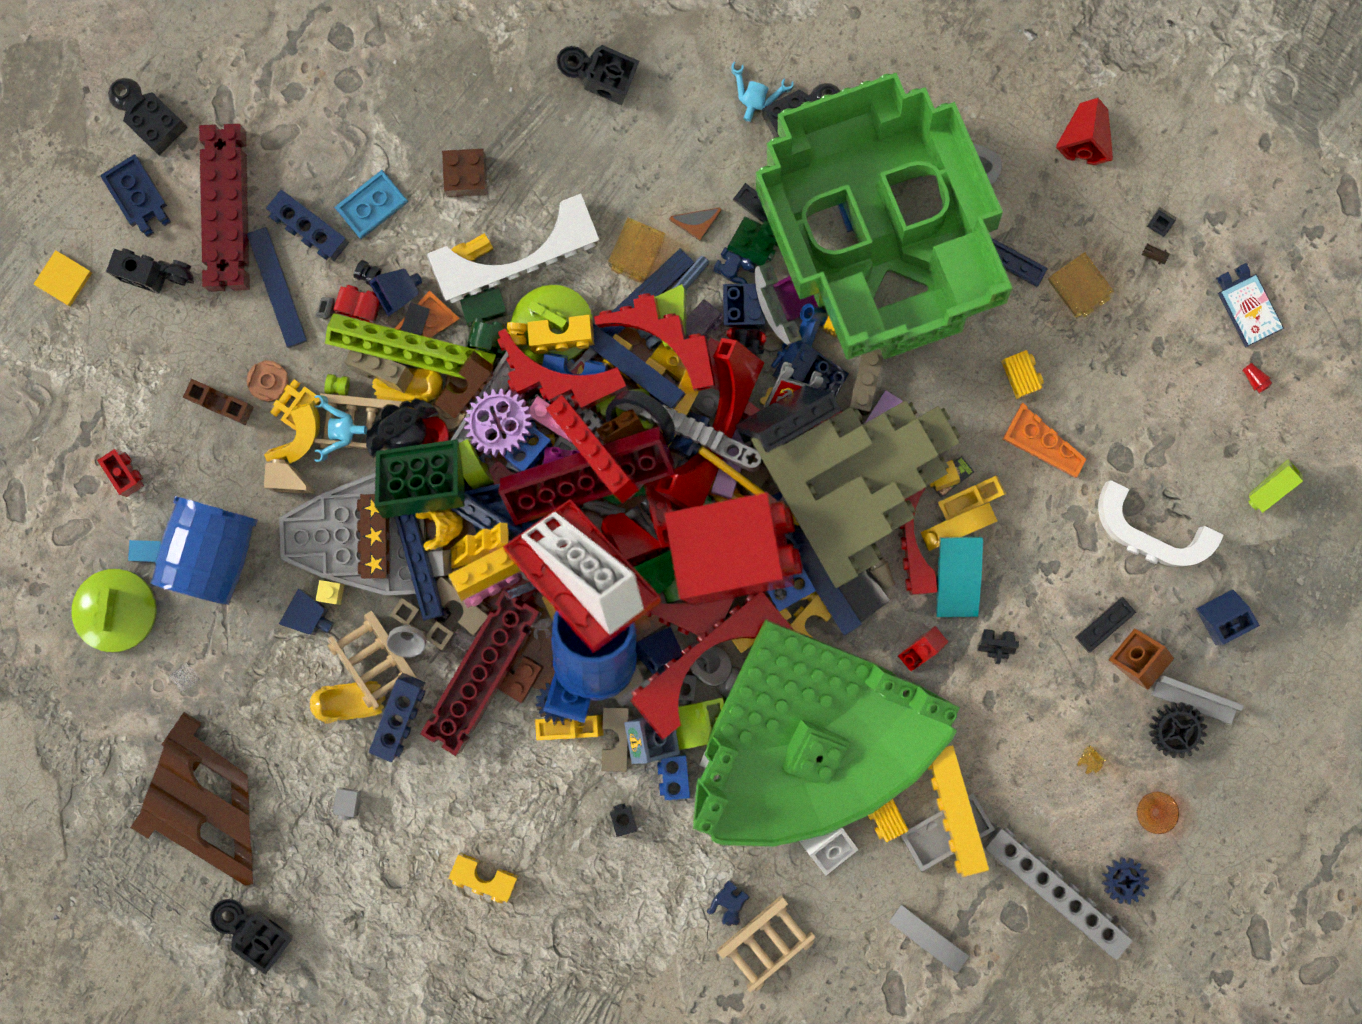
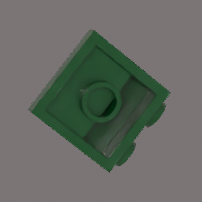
M744 216L727 250L761 266L765 265L767 260L772 261L776 253L774 247L779 246L769 222L764 221L763 224H760Z

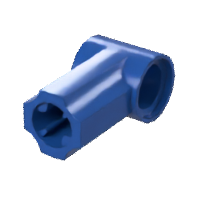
M806 304L800 312V318L803 320L799 329L802 338L800 342H805L811 347L818 328L824 325L827 320V312L815 305Z

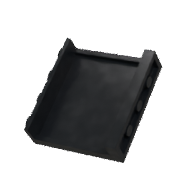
M805 385L739 422L735 427L744 444L752 438L760 440L765 452H770L840 412L841 409L831 391Z

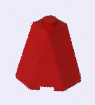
M1099 98L1079 104L1058 141L1056 148L1066 159L1075 161V158L1087 160L1086 164L1090 165L1113 160L1108 108Z
M610 514L603 519L601 526L602 534L632 567L661 554L662 548L659 541L625 514Z

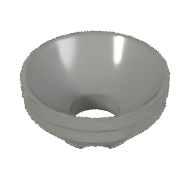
M406 624L391 630L387 638V646L392 653L398 656L415 657L424 651L426 638L419 629ZM402 632H410L414 635L405 636L402 634Z

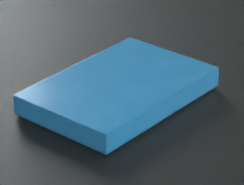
M381 170L334 208L361 240L406 205L408 200L385 172Z

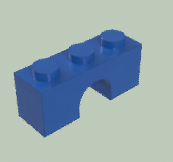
M547 352L544 354L542 367L562 374L592 375L606 372L609 363L587 360L584 371L581 374H574L567 367L568 356Z

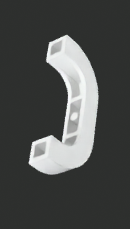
M1111 480L1105 482L1098 502L1099 517L1106 532L1115 541L1126 546L1127 551L1136 555L1139 553L1145 555V559L1154 564L1159 562L1167 566L1183 567L1204 561L1218 548L1224 535L1206 526L1199 527L1192 542L1183 549L1174 548L1131 527L1124 519L1122 512L1123 502L1129 489Z

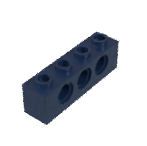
M282 189L266 207L270 213L269 217L277 224L280 222L285 224V229L293 236L296 234L301 236V242L309 248L314 246L318 249L317 254L326 261L330 258L335 262L349 244L344 236ZM289 212H295L293 218L286 219V215ZM305 224H311L308 231H302V227ZM321 236H327V240L324 243H318V239Z
M403 672L396 679L368 753L391 763L396 757L401 756L404 750L402 742L404 738H408L412 727H409L411 720H415L419 709L416 706L418 701L421 702L424 698L426 690L423 688L426 682ZM402 696L407 697L410 703H405ZM395 715L401 716L403 722L398 721ZM388 733L393 734L396 740L390 739Z

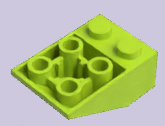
M722 697L678 707L681 725L675 730L679 750L708 744L712 728L724 706Z

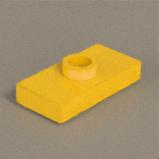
M661 342L650 358L666 368V373L680 382L686 367L676 352L671 349L667 350Z

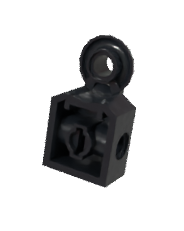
M604 45L596 48L590 58L581 48L568 46L559 52L556 60L558 69L563 75L583 80L584 90L620 105L625 100L639 64V60ZM573 61L577 66L573 67L568 62Z
M120 78L109 87L108 97L112 106L118 110L126 111L123 121L159 156L188 128L153 92L142 95L141 87L133 79ZM127 89L126 94L120 96L121 91Z
M832 83L819 84L809 95L799 89L764 107L762 116L773 137H779V113L788 108L794 109L808 101L814 102L819 100L823 95L839 93L841 90Z
M122 248V251L114 249L106 270L108 274L120 282L156 294L160 293L165 278L181 286H185L186 283L194 284L190 265L178 260H173L172 264L161 260L156 262L152 257L143 254L140 257L135 255V252L126 248Z
M234 899L219 901L210 913L211 924L217 932L233 935L231 951L264 975L267 974L293 939L292 934L260 911L247 915L243 905ZM225 911H231L234 913V919L226 921L222 915Z

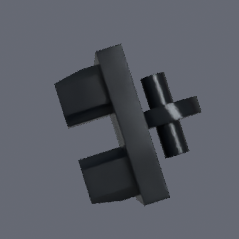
M760 329L735 330V340L740 341L744 347L756 356L757 354L764 353V348L759 347L760 340H758Z
M985 629L977 645V651L987 652V657L994 658V663L1000 664L1001 659L1009 658V654L1015 655L1016 649L1019 648V641H1015L1014 632L1005 631L1002 633V640L995 639V631Z

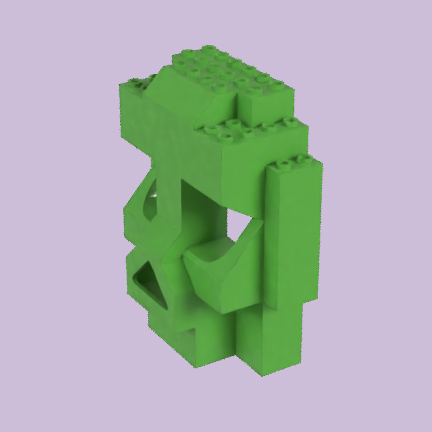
M897 73L884 74L879 79L873 81H864L859 86L853 88H844L839 93L825 95L814 102H805L794 109H785L778 114L779 137H775L767 143V166L760 168L756 172V191L799 299L814 295L818 307L825 305L847 360L877 349L881 350L885 360L963 332L967 317L1007 303L1012 286L989 235V232L998 229L1003 211L955 102L950 104L943 103L934 108L926 87L921 89L915 88L905 94ZM935 175L943 209L939 214L929 219L906 226L890 186L916 177ZM842 203L858 244L841 250H828L820 246L815 240L807 217ZM888 271L928 287L926 292L878 309L873 300Z

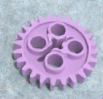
M492 389L490 396L484 392L483 399L477 396L478 403H470L473 410H466L470 417L464 418V421L469 424L464 429L469 431L466 436L468 439H472L470 443L473 446L477 445L476 449L479 452L484 449V453L487 456L492 451L494 457H497L498 452L504 457L506 450L513 454V447L520 450L519 442L526 443L524 435H531L527 428L533 427L530 422H527L533 419L531 414H527L531 410L528 406L524 407L526 405L524 399L520 400L518 394L513 396L511 390L505 395L503 389H500L499 394ZM507 405L508 410L505 413H500V408ZM491 407H494L495 413L500 419V424L507 436L506 439H503L502 433L497 427L496 419L490 410ZM489 414L487 421H480L483 415ZM517 424L514 431H508L509 425ZM491 433H497L496 439L492 441L488 439Z

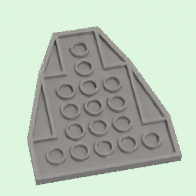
M375 473L322 493L279 517L280 555L282 560L322 578L378 594H416L394 517H390V578L361 579V575L358 574V562H361V554L357 550V544L360 541V533L357 530V522L360 520L357 500L360 499V494H375ZM418 519L424 542H426L425 519Z

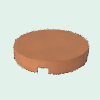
M265 360L255 364L250 369L246 382L254 397L261 401L271 402L281 398L285 392L284 388L289 385V378L283 366L275 361Z

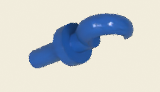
M784 343L782 351L777 352L778 357L771 364L773 368H776L783 358L787 344Z

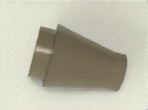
M881 557L879 558L880 562L870 567L869 571L886 590L894 586L895 582L888 561Z

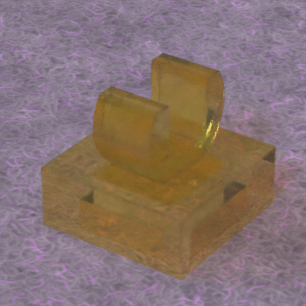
M1089 745L1084 749L1077 765L1080 766L1086 763L1089 766L1086 768V774L1091 773L1092 770L1097 773L1102 769L1105 759Z

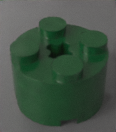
M474 318L466 347L496 354L495 358H502L506 350L502 351L497 339H500L498 332L506 329L505 324L495 321L492 324H488L485 320Z

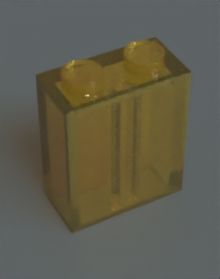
M627 217L608 260L609 267L617 274H622L623 272L630 275L629 278L636 282L645 281L649 277L664 243L665 233Z
M1086 252L1079 255L1047 279L1076 319L1081 315L1084 318L1094 311L1092 307L1098 303L1100 306L1104 305L1111 299L1109 295L1114 292Z

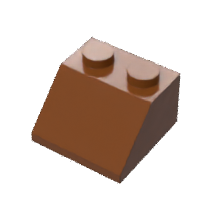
M1135 628L1109 658L1113 665L1146 690L1150 689L1174 660V657L1165 646Z

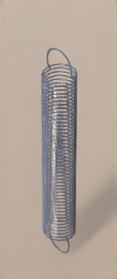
M529 582V584L526 583L507 591V594L513 595L511 598L531 591V589H536V587Z

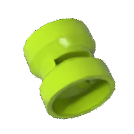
M327 374L324 386L325 394L336 393L347 396L350 387V377H336L334 374Z

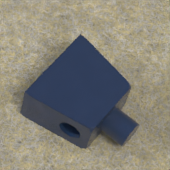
M403 268L378 275L369 281V284L389 317L419 294L416 287L422 284V279L418 273L410 276L407 270Z
M302 589L297 590L279 622L282 626L309 635H315L318 629L328 634L334 625L332 621L325 618L328 609Z
M671 627L636 643L638 659L653 675L656 672L662 674L666 670L664 666L673 658L677 661L682 657L680 653L682 652Z

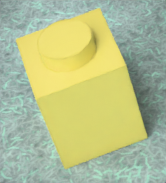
M319 580L316 601L341 605L345 585Z

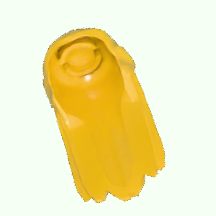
M408 368L414 376L405 393L388 387L377 378L373 380L372 388L376 390L374 395H376L377 399L411 402L417 398L430 403L431 400L437 398L442 392L443 379L439 372L424 368Z
M377 681L365 683L371 694L381 687ZM357 683L321 686V689L315 691L310 698V710L317 720L325 724L333 723L337 720L365 718L382 713L384 706L381 703L385 701L386 696L376 701L379 707L374 710L373 707L368 708L362 697L365 695Z

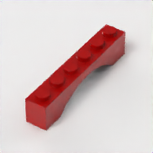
M563 395L546 408L601 480L622 503L639 490Z
M926 487L905 499V502L908 500L911 502L915 511ZM914 519L899 527V529L903 530V537L900 538L901 549L905 550V558L902 559L903 569L907 570L908 579H905V589L909 591L910 595L936 593L935 571L928 565L920 553L914 534Z

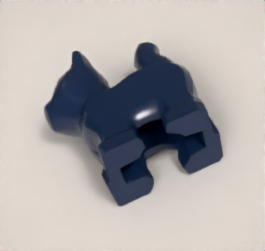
M724 247L721 258L725 259L726 262L722 264L718 259L714 265L713 272L733 283L748 284L746 279L737 276L739 269L743 268L745 271L754 273L756 263L730 252Z
M729 880L725 883L723 889L716 894L711 902V907L707 909V913L709 915L714 914L718 905H721L728 909L722 917V924L737 926L740 923L739 912L750 896L744 891L735 896L733 891H736L737 887Z

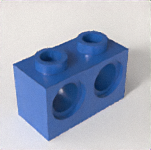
M534 426L527 429L531 434L530 436L524 435L526 443L519 442L521 449L513 447V454L506 450V455L504 456L505 460L519 472L533 468L543 457L545 448L552 446L551 440ZM531 438H538L539 442L536 445L531 446L528 444ZM523 453L525 454V459L520 462L515 461V456Z
M804 569L802 574L793 575L794 579L801 578L804 581L802 589H796L794 586L782 588L786 592V597L783 600L775 597V590L766 591L778 611L816 591Z
M686 755L671 756L661 759V762H657L658 775L662 774L663 783H659L660 796H664L665 800L690 798ZM670 761L676 762L679 766L678 770L674 773H670L666 769V765ZM673 782L678 783L681 787L680 791L676 794H672L668 790V786Z

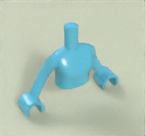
M735 62L732 63L731 71L736 76L739 100L747 106L743 118L745 121L751 122L755 110H762L764 107L772 104L782 93H788L793 89V81L790 87H785L784 78L781 87L767 100L766 95L769 88L763 84L750 81L745 92L742 79L744 66L742 64L740 70H735Z
M316 395L315 398L321 399L320 405H314L316 408L323 407L333 415L340 417V419H329V439L342 440L324 449L314 451L321 454V458L314 459V461L321 462L327 459L328 453L349 445L354 434H367V426H355L351 415L329 405L326 396Z

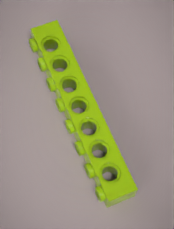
M334 313L328 323L325 344L463 379L465 378L458 373L473 351L492 365H494L496 354Z

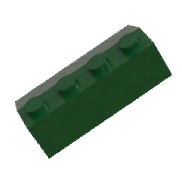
M458 439L376 451L375 508L382 518L465 507V486Z

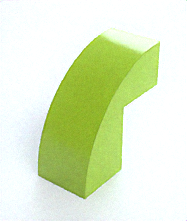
M466 439L460 442L463 477L470 487L478 489L493 484L494 481L487 464L480 461L475 447L470 443L471 441Z

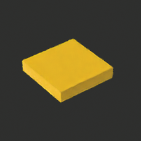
M55 250L33 285L71 307L92 272Z

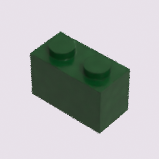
M487 288L483 290V293L470 296V294L463 296L464 299L460 300L468 327H471L474 318L488 322L508 315L499 288Z

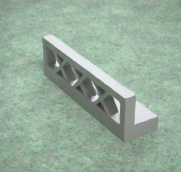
M1160 676L1155 681L1151 692L1152 696L1170 703L1175 702L1179 705L1180 702H1184L1185 706L1190 704L1193 706V710L1198 709L1200 714L1227 724H1232L1236 711H1242L1244 706L1166 676Z

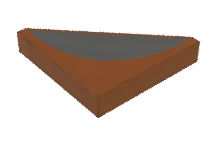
M713 208L673 215L669 220L701 241L722 209Z

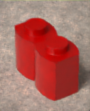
M352 285L341 286L333 309L335 313L375 324L381 306L376 294L372 291H366V293L359 292V288Z

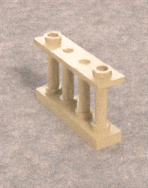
M320 393V395L327 397L328 404L336 409L337 406L345 407L347 413L352 416L353 424L355 411H358V408L366 409V412H368L367 430L372 428V423L375 421L378 410H382L387 404H394L399 407L402 401ZM327 410L323 439L315 438L314 443L320 445V449L338 442L330 440L328 437V422L330 418H334V415ZM366 434L364 443L351 442L343 448L368 450L366 447Z
M370 611L364 615V625L337 642L333 636L329 637L328 642L330 644L327 646L333 656L338 655L365 695L362 699L367 707H373L376 710L379 707L376 701L393 690L397 678L372 694L366 687V682L391 666H396L399 670L398 677L402 672L414 678L417 677L403 657L392 653L388 649V634L374 613ZM373 631L377 637L375 642L347 659L341 649L363 634ZM385 649L388 654L387 659L359 677L353 666L377 650Z
M782 895L717 949V953L722 959L726 956L728 958L731 957L750 980V983L747 985L749 992L761 989L765 985L764 981L802 948L806 950L814 943L815 935L812 931L805 935L787 913L785 906L788 905V902ZM775 915L781 917L799 940L790 949L770 925L771 922L769 920ZM758 929L764 930L783 954L774 963L754 939L753 933ZM740 944H748L767 969L760 975L756 976L737 952V947Z

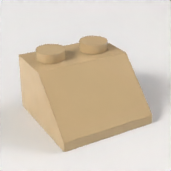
M273 459L272 463H266L264 488L273 492L315 494L313 487L299 471L290 466L285 460Z

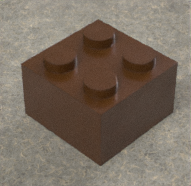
M483 148L442 151L444 192L447 197L488 195L486 155Z

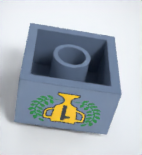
M644 717L624 722L632 764L650 763L680 754L676 730L662 740Z

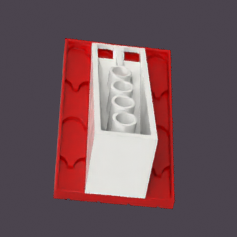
M571 499L503 546L505 553L513 563L527 576V579L553 605L554 609L567 621L593 652L597 651L602 645H605L617 636L619 632L625 630L661 602L660 596Z

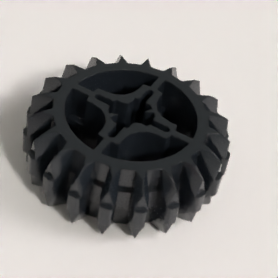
M1172 702L1171 708L1164 704L1163 708L1165 711L1162 712L1160 709H1157L1156 711L1159 716L1151 717L1155 721V723L1149 724V727L1154 729L1149 732V735L1154 737L1151 742L1157 744L1156 749L1158 751L1163 750L1165 756L1170 754L1172 758H1176L1178 754L1180 758H1184L1185 752L1192 756L1191 750L1199 751L1196 745L1198 743L1204 744V741L1200 738L1207 737V733L1202 731L1207 728V725L1202 723L1205 718L1199 716L1200 711L1198 709L1193 710V706L1190 704L1185 706L1184 702H1180L1179 706H1177L1175 702ZM1174 715H1186L1191 720L1178 721ZM1168 720L1169 726L1162 733L1163 725ZM1176 725L1181 728V737L1176 732H1174L1176 731ZM1191 730H1193V734H1192V736L1190 737V739L1188 740V739H1187V734H1188V732H1190ZM1168 739H1178L1181 745H1170L1165 743V741Z

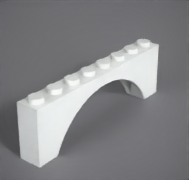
M578 194L560 202L558 218L550 236L538 250L522 260L504 265H484L460 257L447 246L427 253V258L445 301L450 300L451 303L463 299L462 295L469 292L470 296L482 291L481 287L489 285V288L501 284L500 280L508 277V280L519 277V272L527 270L530 273L539 269L538 265L546 262V265L557 262V257L565 255V258L577 254L576 250L583 247L584 250L596 246L595 242L599 241L583 197L581 194Z

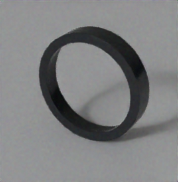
M623 391L617 394L606 409L607 422L618 417L616 413L617 405H636L647 411L657 421L667 446L673 441L675 436L673 420L667 410L651 396L639 391Z

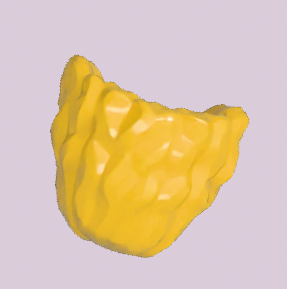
M450 509L415 514L418 519L428 518L435 521L436 538L425 542L424 548L426 551L444 547L462 531V516Z

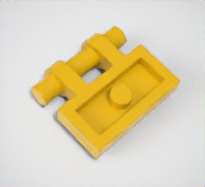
M294 379L290 385L284 388L285 392L281 398L274 402V407L270 413L277 417L283 411L285 414L280 420L296 431V425L290 411L295 406L313 400L316 405H319L320 402L319 398H315L316 394L305 386L300 393L296 390L300 383ZM294 396L295 400L289 408L286 407V403Z

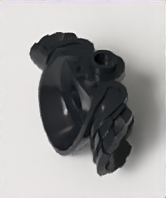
M417 398L411 402L404 401L399 407L394 404L385 405L381 410V419L375 420L372 423V428L367 430L366 447L369 455L374 458L376 451L382 450L384 445L387 449L420 445L425 439L427 432L423 419L438 415V410L430 403Z

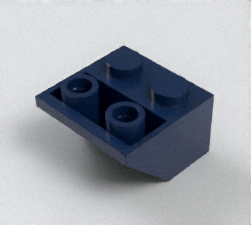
M756 283L723 284L724 326L764 329L765 315L759 303Z
M691 411L686 415L688 418L695 419L698 423L702 422L705 426H710V419ZM676 434L669 446L670 451L687 460L696 455L701 448L700 443H693L691 438L688 440L682 434L680 436Z
M1233 589L1195 608L1215 645H1224L1260 626L1251 608Z

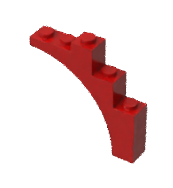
M650 293L639 295L638 299H633L635 308L625 306L621 307L620 311L612 313L611 310L600 312L599 316H594L595 324L599 328L610 326L631 327L658 337L668 344L680 357L687 369L695 392L716 388L707 338L698 333L689 335V339H686L682 318L679 315L676 316L675 313L666 314L661 319L657 298L654 295L651 296Z
M506 329L498 332L500 339H497L502 351L506 350L509 355L506 360L511 370L515 368L514 371L508 373L510 379L507 380L512 392L516 391L519 395H522L542 385L539 388L544 400L548 398L551 403L561 395L565 397L573 393L574 395L571 396L575 407L580 406L581 410L584 411L620 392L628 390L618 367L592 375H569L555 372L542 367L527 357L517 347Z

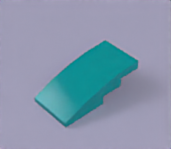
M940 537L936 617H978L982 580L983 537Z

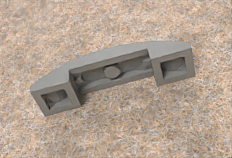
M771 263L756 267L755 283L757 295L769 325L787 345L802 340L795 321L787 322L773 287L774 284L778 283V279Z
M903 905L899 906L889 920L902 933L956 973H958L969 958V955Z

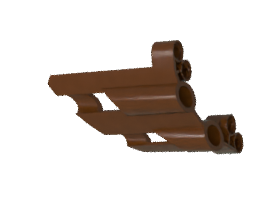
M183 712L161 744L164 748L144 798L142 809L130 828L147 839L156 830L243 885L253 884V862L250 838L248 775L193 735L202 722ZM200 763L231 782L232 804L205 789L197 781L194 772ZM208 822L234 838V858L201 838L200 829L203 823Z

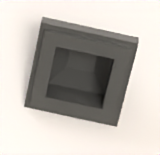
M321 298L316 317L329 318L333 313L335 314L333 310L335 306L334 298Z

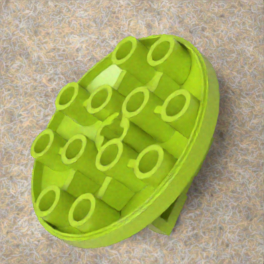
M546 285L530 291L519 301L514 309L511 322L527 324V322L548 320L552 326V333L562 334L569 327V317L590 315L592 321L593 317L587 302L576 291L561 285ZM527 326V331L525 332V337L527 338L526 345H517V347L531 360L543 365L544 354L532 352L529 347ZM574 347L562 352L556 350H549L548 352L568 356V362L579 356L585 349Z
M122 569L102 570L88 577L78 588L72 602V621L78 635L91 647L105 652L126 651L140 644L151 632L157 613L156 599L150 586L137 574Z

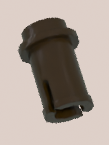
M1148 243L1144 248L1146 250L1142 252V256L1157 261L1159 265L1161 263L1165 265L1170 255L1166 249L1163 251Z

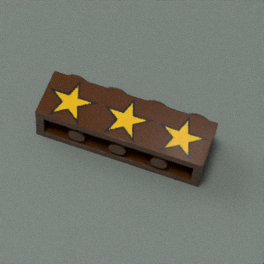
M360 494V499L357 500V510L360 512V520L357 522L360 541H358L357 550L361 554V562H358V574L361 575V579L390 578V517L382 518L375 508V494Z

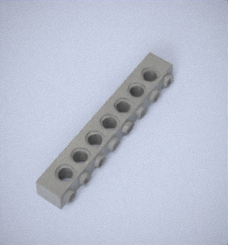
M997 827L982 847L1107 954L1117 960L1133 941L1128 937L1129 932L1121 925L1116 927L1111 922L1113 918L1105 911H1102V913L1095 909L1097 905L1088 897L1083 899L1079 895L1081 891L1072 883L1067 885L1062 881L1064 876L1057 870L1051 871L1046 867L1048 863L1038 855L1035 858L1030 853L1032 849L1023 841L1019 844L1013 838L1016 835L1008 828L1003 830ZM1012 844L1014 852L1011 855H1006L1005 847ZM1029 858L1030 866L1027 869H1022V860ZM1041 872H1045L1046 880L1039 883L1037 880L1038 875ZM1061 886L1063 889L1062 894L1055 897L1054 889ZM1074 900H1078V908L1074 911H1071V902ZM1090 914H1094L1095 921L1092 924H1087V917ZM1110 928V937L1104 938L1103 931Z

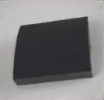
M867 569L859 573L854 579L839 586V589L860 622H863L890 601Z

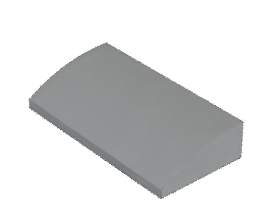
M972 793L968 796L981 839L994 832L995 829ZM943 811L917 824L901 835L921 873L955 854V852L951 853L948 840H951L949 831L945 832L942 819H945Z

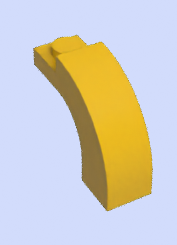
M314 400L295 406L290 411L296 425L295 439L290 443L269 449L264 454L267 462L273 459L285 460L287 458L290 464L304 456L312 447L320 430V416L318 408L314 406L316 405Z
M986 503L920 533L930 551L939 547L940 537H963L997 522L990 503Z

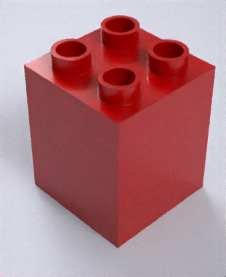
M767 492L665 513L680 600L699 605L795 586L793 575L803 573L798 548L793 549L792 544L787 545L785 533L795 532L792 511L790 507L785 506L784 501L778 502Z

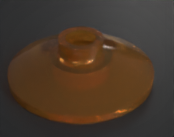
M1151 792L1140 800L1137 806V818L1140 825L1146 831L1153 834H1164L1176 826L1179 819V808L1176 801L1170 795L1163 792ZM1155 808L1159 810V814L1157 816L1153 815V810Z

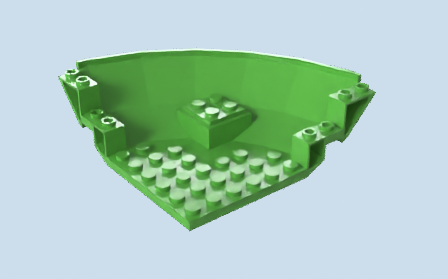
M765 619L710 733L705 752L709 762L702 777L698 778L696 786L693 829L711 835V840L714 843L735 846L775 847L831 833L874 813L914 784L953 740L957 730L951 725L956 720L960 707L915 682L898 677L892 671L876 663ZM821 755L823 758L817 762L816 758ZM719 775L718 779L714 780V777Z

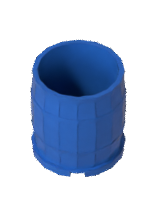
M174 496L173 503H175V506L161 540L151 584L199 599L229 605L244 566L250 545L253 526L256 527L258 520Z
M557 611L555 612L551 642L553 669L558 682L569 694L576 697L590 698L594 701H601L618 695L630 684L636 670L635 624H631L605 645H602L597 651L593 652Z

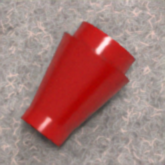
M1250 363L1242 370L1253 390L1259 394L1273 384L1270 380L1271 377L1253 363Z

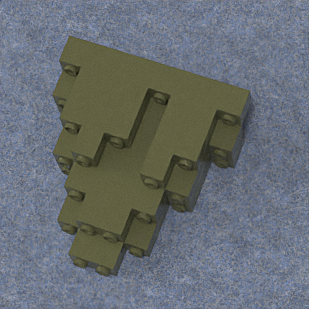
M905 400L862 425L860 421L863 418L858 409L853 410L850 407L770 452H765L759 439H751L835 588L854 579L859 573L880 562L879 556H881V552L874 542L914 519L913 513L916 511L909 500L905 502V499L948 474L946 469L949 467L945 459L938 456L960 443L958 438L961 436L955 426L951 428L947 420L950 417L945 408L940 409L937 406L916 418L915 414L918 412L913 403L910 402L908 404Z

